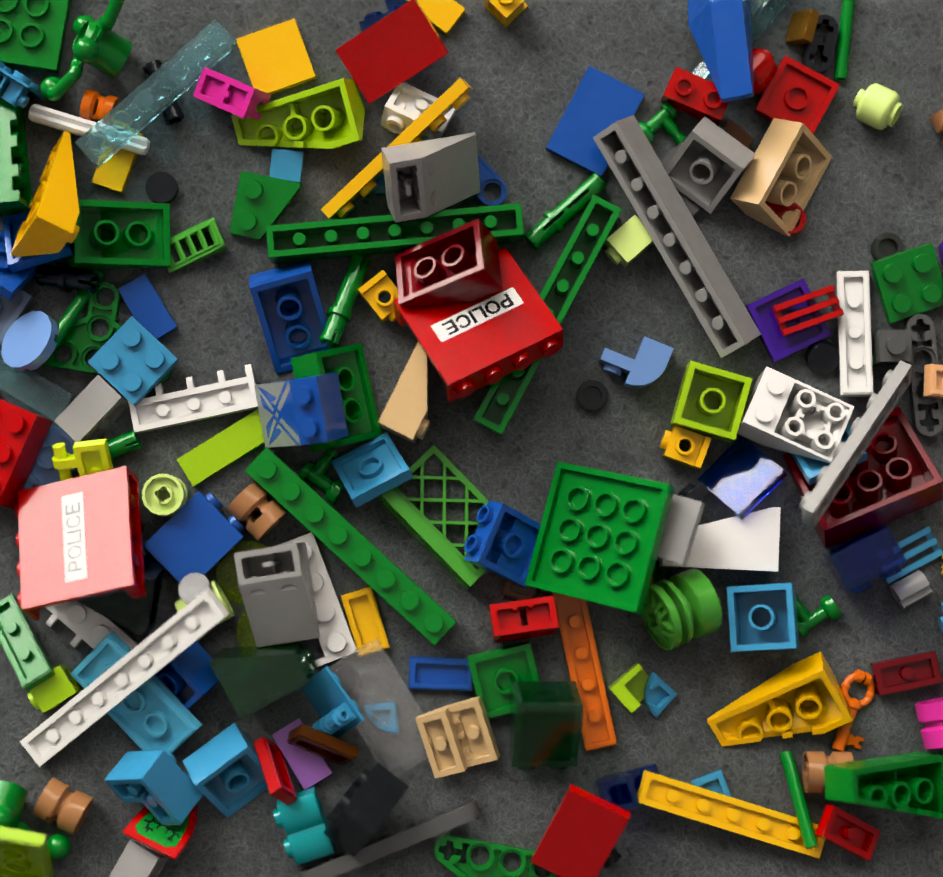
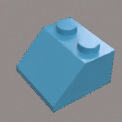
M235 722L183 760L194 786L227 818L268 788L254 743Z

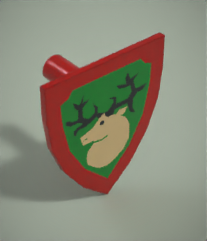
M197 804L181 825H162L145 807L130 821L122 831V834L176 860L193 835L197 822Z

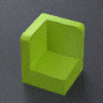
M636 662L608 688L632 714L641 706L640 702L644 699L645 684L649 676L643 670V667Z

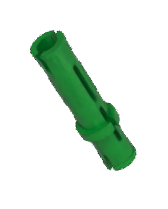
M593 173L590 178L552 211L547 210L543 214L544 218L524 234L526 241L537 250L554 233L563 231V225L590 202L593 195L597 196L607 188L604 181L597 174ZM584 193H587L570 209H568V207L571 206L578 198H580ZM560 214H562V216L558 218L551 226H549L546 230H543L551 222H553Z
M360 255L351 256V261L333 306L328 308L326 313L328 320L319 341L325 344L327 340L326 346L331 348H338L345 326L351 322L353 317L351 311L359 292L358 289L361 287L367 269L371 264L368 259L361 263L363 256Z

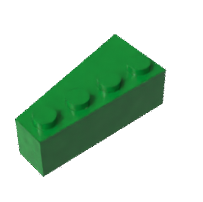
M0 98V216H6L30 210L31 208L28 206L32 199L24 108L20 106L15 108L12 104Z
M910 752L824 766L825 799L943 819V754Z

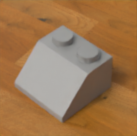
M704 116L691 131L665 170L676 189L711 214L752 160L755 153Z

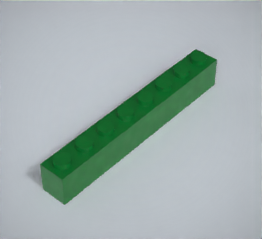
M596 195L592 196L540 294V297L560 326L622 210ZM543 358L532 362L523 370H516L503 376L500 381L492 384L473 419V423L502 437Z
M521 203L448 209L441 210L428 217L396 223L392 215L270 225L266 226L268 257L272 264L300 262L307 259L311 261L345 258L352 255L367 256L400 253L476 219H479L497 239V244L522 242L524 238Z
M266 447L245 469V472L434 646L457 622L269 448Z

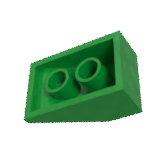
M78 199L79 215L76 225L80 229L72 243L73 255L69 256L70 268L79 270H116L171 266L169 203Z

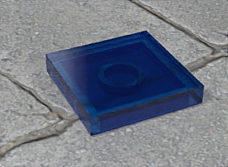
M741 436L697 480L698 482L702 481L714 497L743 520L787 476V473L750 441Z

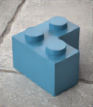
M166 750L128 751L104 780L123 803L142 802L162 825H181L203 796L194 786L190 776L184 773L176 764V758Z

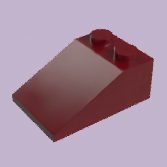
M479 219L395 254L398 301L402 308L475 301L503 289L497 239Z

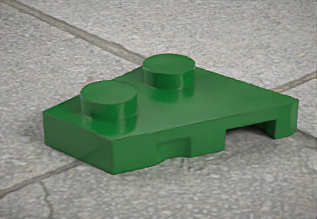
M241 171L229 233L261 240L266 234V226L272 225L279 218L291 199L301 189L302 183Z

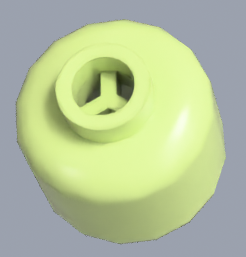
M878 83L870 85L866 90L860 89L853 102V106L857 107V119L877 130H883L887 126L893 127L903 108V104L900 103L899 94Z

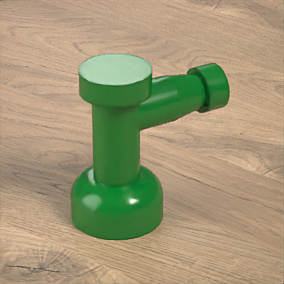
M665 102L660 107L661 111L646 124L638 122L650 144L654 141V132L661 126L674 139L677 146L687 138L673 121L678 117V114L668 102Z
M330 448L325 451L326 454L319 459L316 465L309 461L300 472L299 477L303 480H310L326 492V500L334 505L341 497L338 496L339 493L343 494L346 489L341 479L333 482L324 475L330 467L331 461L339 455Z
M796 593L798 631L803 638L809 634L808 631L825 619L837 620L843 616L829 595L823 597L820 600L821 607L810 614Z

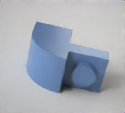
M644 336L634 359L605 348L598 363L603 364V370L609 374L618 377L622 373L627 374L623 384L624 387L643 388L655 382L662 375L674 348Z

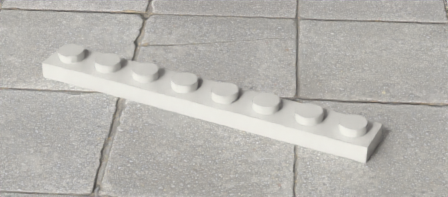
M210 588L206 589L28 734L20 743L39 767L42 766L230 613Z

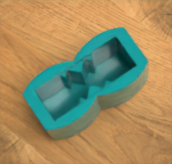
M315 787L297 792V800L288 806L277 800V809L273 810L278 828L284 827L288 837L283 840L288 858L294 857L297 865L335 853L333 840L324 834L328 824Z

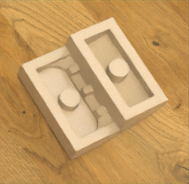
M481 696L446 705L415 718L435 779L465 772L467 767L495 761L500 757Z

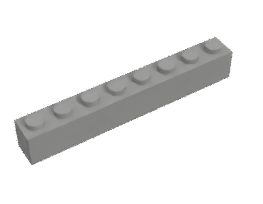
M634 115L614 122L593 137L594 141L720 357L722 358L760 336V331Z

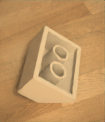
M774 118L730 199L749 217L784 236L790 237L791 234L788 232L795 228L800 218V210L796 209L795 211L785 212L781 220L765 202L782 206H790L795 202L804 211L832 156L804 123Z

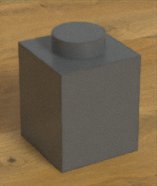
M878 330L873 333L872 353L874 362L872 366L898 365L900 360L906 363L912 362L911 330Z

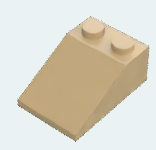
M419 342L378 421L381 428L413 444L417 438L424 439L431 424L430 420L427 419L428 356Z

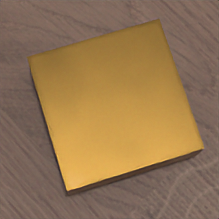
M807 9L792 13L785 43L797 46L813 42L820 12Z

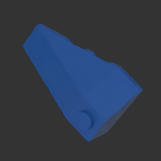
M688 0V26L722 102L754 97L751 0Z

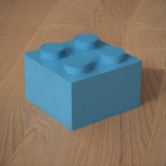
M794 583L727 587L731 652L800 649Z

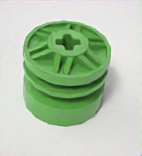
M691 568L671 576L669 581L664 579L649 586L641 616L650 636L662 649L666 651L679 647V645L689 643L692 637L694 639L701 638L718 631L722 625V610L719 598L709 579L700 570Z

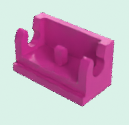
M204 67L193 97L243 119L250 117L257 120L262 116L256 111L258 103H268L271 95Z

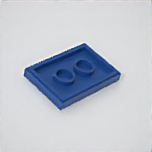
M589 66L545 150L592 174L595 173L601 178L608 163L593 137L614 122L635 115L645 94Z

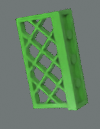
M433 445L409 468L411 474L420 468V476L412 475L413 478L410 479L420 481L419 498H407L398 489L402 485L400 484L381 494L378 500L453 578L467 590L486 571L481 568L477 570L471 563L465 561L464 558L467 552L464 550L463 556L456 548H464L468 538V526L479 525V522L468 521L469 504H481L484 506L487 505L488 500ZM432 455L442 464V476H424V463ZM446 469H447L453 476H446ZM424 481H442V498H424ZM446 481H459L464 486V499H446ZM469 492H470L476 499H469ZM413 503H419V509ZM424 503H442V521L428 520L424 516ZM446 503L464 504V521H446ZM434 525L442 526L441 532ZM446 526H464V544L451 543L446 538Z

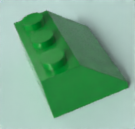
M362 343L290 358L295 378L333 372L338 373L348 436L328 442L310 444L311 452L340 447L382 435L381 427L378 424L379 418Z

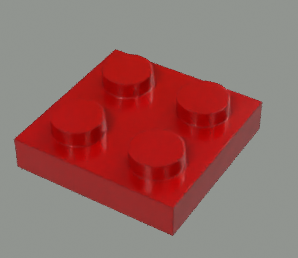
M784 55L774 78L767 86L754 113L771 122L774 118L804 123L814 134L840 84Z

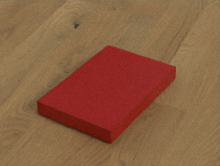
M410 0L335 49L369 104L450 53L417 0Z
M571 784L537 846L531 863L560 877H597L629 821L631 812Z

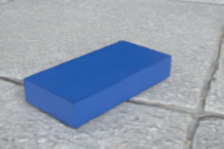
M145 273L117 289L134 318L157 340L178 329V326Z
M410 656L409 689L473 691V679L468 659Z

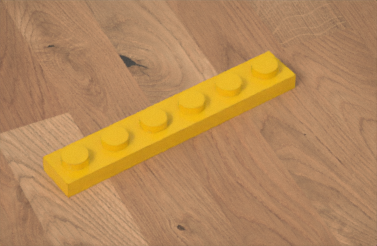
M459 78L387 147L423 141L421 137L429 130L435 132L447 121L444 116L453 107L457 111L469 101L471 97L468 93L473 88L465 79ZM382 152L321 209L329 219H335L337 216L340 219L344 218L354 209L353 201L360 195L366 197L378 186L375 181L384 173Z
M646 770L643 772L635 802L820 859L825 840L816 835L818 846L806 849L797 817ZM812 822L814 832L816 833L819 824Z

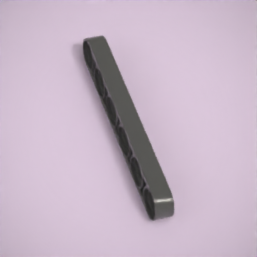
M476 799L465 801L467 805L459 807L458 804L438 812L435 818L429 819V817L409 824L406 826L407 829L401 832L397 829L376 838L377 841L370 844V841H368L355 857L348 852L342 856L339 853L317 862L318 866L310 868L309 865L299 871L300 877H336L468 823L481 816Z

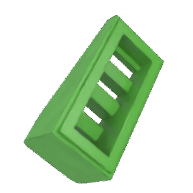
M214 217L170 238V247L175 246L180 261L175 263L170 252L171 266L167 267L171 274L228 250ZM209 231L214 242L213 245L208 246L203 234L204 232ZM195 236H198L203 248L199 252H197L192 240ZM181 242H187L192 254L191 256L186 257L180 244Z

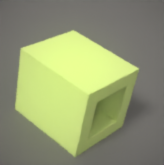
M634 215L606 239L604 243L607 247L605 253L614 264L618 265L621 263L626 267L653 243V240L640 219Z

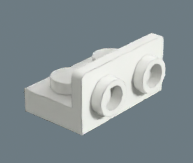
M403 82L394 89L388 99L380 125L390 132L400 135L438 98ZM454 107L444 116L447 121L437 131L432 132L429 130L421 137L423 141L442 138L443 133L454 116Z

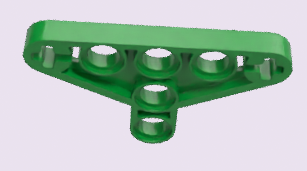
M107 282L98 284L100 285L98 291L91 293L87 317L75 320L57 347L58 349L61 346H69L72 350V358L66 363H60L56 359L55 351L49 357V361L43 363L42 366L101 375L94 368L88 366L87 357L91 352L98 351L122 327L117 323L121 295L113 284ZM104 289H110L115 294L114 302L109 306H102L98 302V295ZM98 320H105L109 324V331L103 337H96L92 331L94 323ZM172 369L159 383L168 381L171 377Z
M453 834L441 836L434 846L436 859L458 877H541L534 871L535 864L531 863L535 850ZM447 841H452L454 848L463 850L462 843L469 844L466 851L467 862H459L462 854L452 853L450 858H445L444 852L439 850V847L445 846ZM482 846L489 851L490 857L486 863L476 864L471 859V852L474 848ZM516 853L520 856L521 864L518 869L508 870L503 866L502 860L506 854ZM551 872L545 877H556L557 875Z

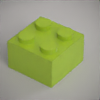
M690 361L684 371L669 425H676L728 443L735 441L753 378Z

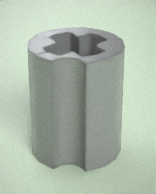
M920 570L889 586L890 592L901 609H905L933 593L930 583Z

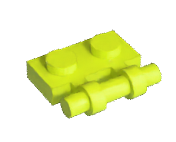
M107 439L75 442L72 447L74 454L67 453L65 443L63 442L52 446L54 453L52 462L54 468L58 470L60 481L73 478L71 468L78 469L79 477L114 469Z

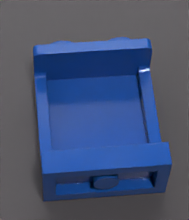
M198 491L143 546L180 583L190 573H201L206 576L239 542H242L247 537L242 533L245 529L244 525L233 515L227 518L219 510L223 504L211 492L205 495L203 492Z

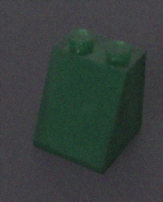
M301 643L263 647L223 648L209 661L240 719L310 683L316 672L314 667L317 666L315 657L310 649L304 650Z
M575 681L511 682L509 755L512 767H518L522 770H532L536 767H550L556 770H563L568 768V766H577L583 703Z

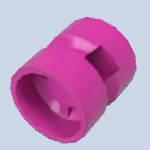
M943 697L916 702L914 706L917 720L924 724V728L920 731L924 749L943 748Z

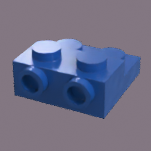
M488 501L487 505L482 506L477 513L476 520L479 522L475 534L469 536L464 544V550L467 552L464 560L486 572L494 573L517 586L526 588L525 581L541 524L504 503Z

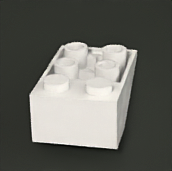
M766 366L757 378L746 403L737 434L766 447L832 463L834 451L841 441L854 406Z

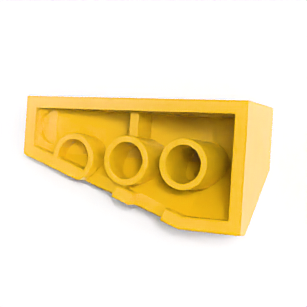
M67 131L63 132L48 157L39 179L40 185L28 206L31 210L26 221L21 223L11 251V255L15 257L59 253L67 242L73 243L79 232L80 227L76 225L79 215V203L71 135Z
M821 651L788 666L707 718L709 726L722 747L760 742L763 738L782 736V739L793 738V734L812 732V735L824 734L853 721L836 676Z

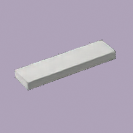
M837 271V296L839 306L844 312V315L838 317L840 397L871 396L873 394L869 271Z

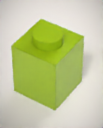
M66 664L55 667L53 669L55 675L30 690L28 698L36 710L41 709L43 713L49 712L82 691L77 681L70 675L71 671Z

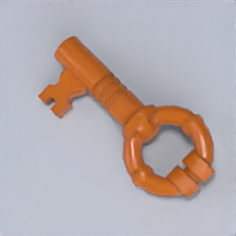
M859 669L848 675L841 683V691L853 721L856 718L857 712L867 706L875 697V684L872 680V674ZM853 681L867 686L866 696L860 701L849 696L850 684ZM851 721L838 727L832 748L844 751L846 745H852V747L861 750L862 746L859 745V742H864L865 738L857 735L854 737L851 734V727L854 724Z

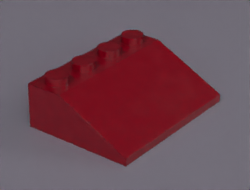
M899 407L893 409L867 448V460L855 466L814 527L825 549L942 500L943 479ZM786 453L783 455L802 500L807 491L812 492L817 483L809 486L791 454Z

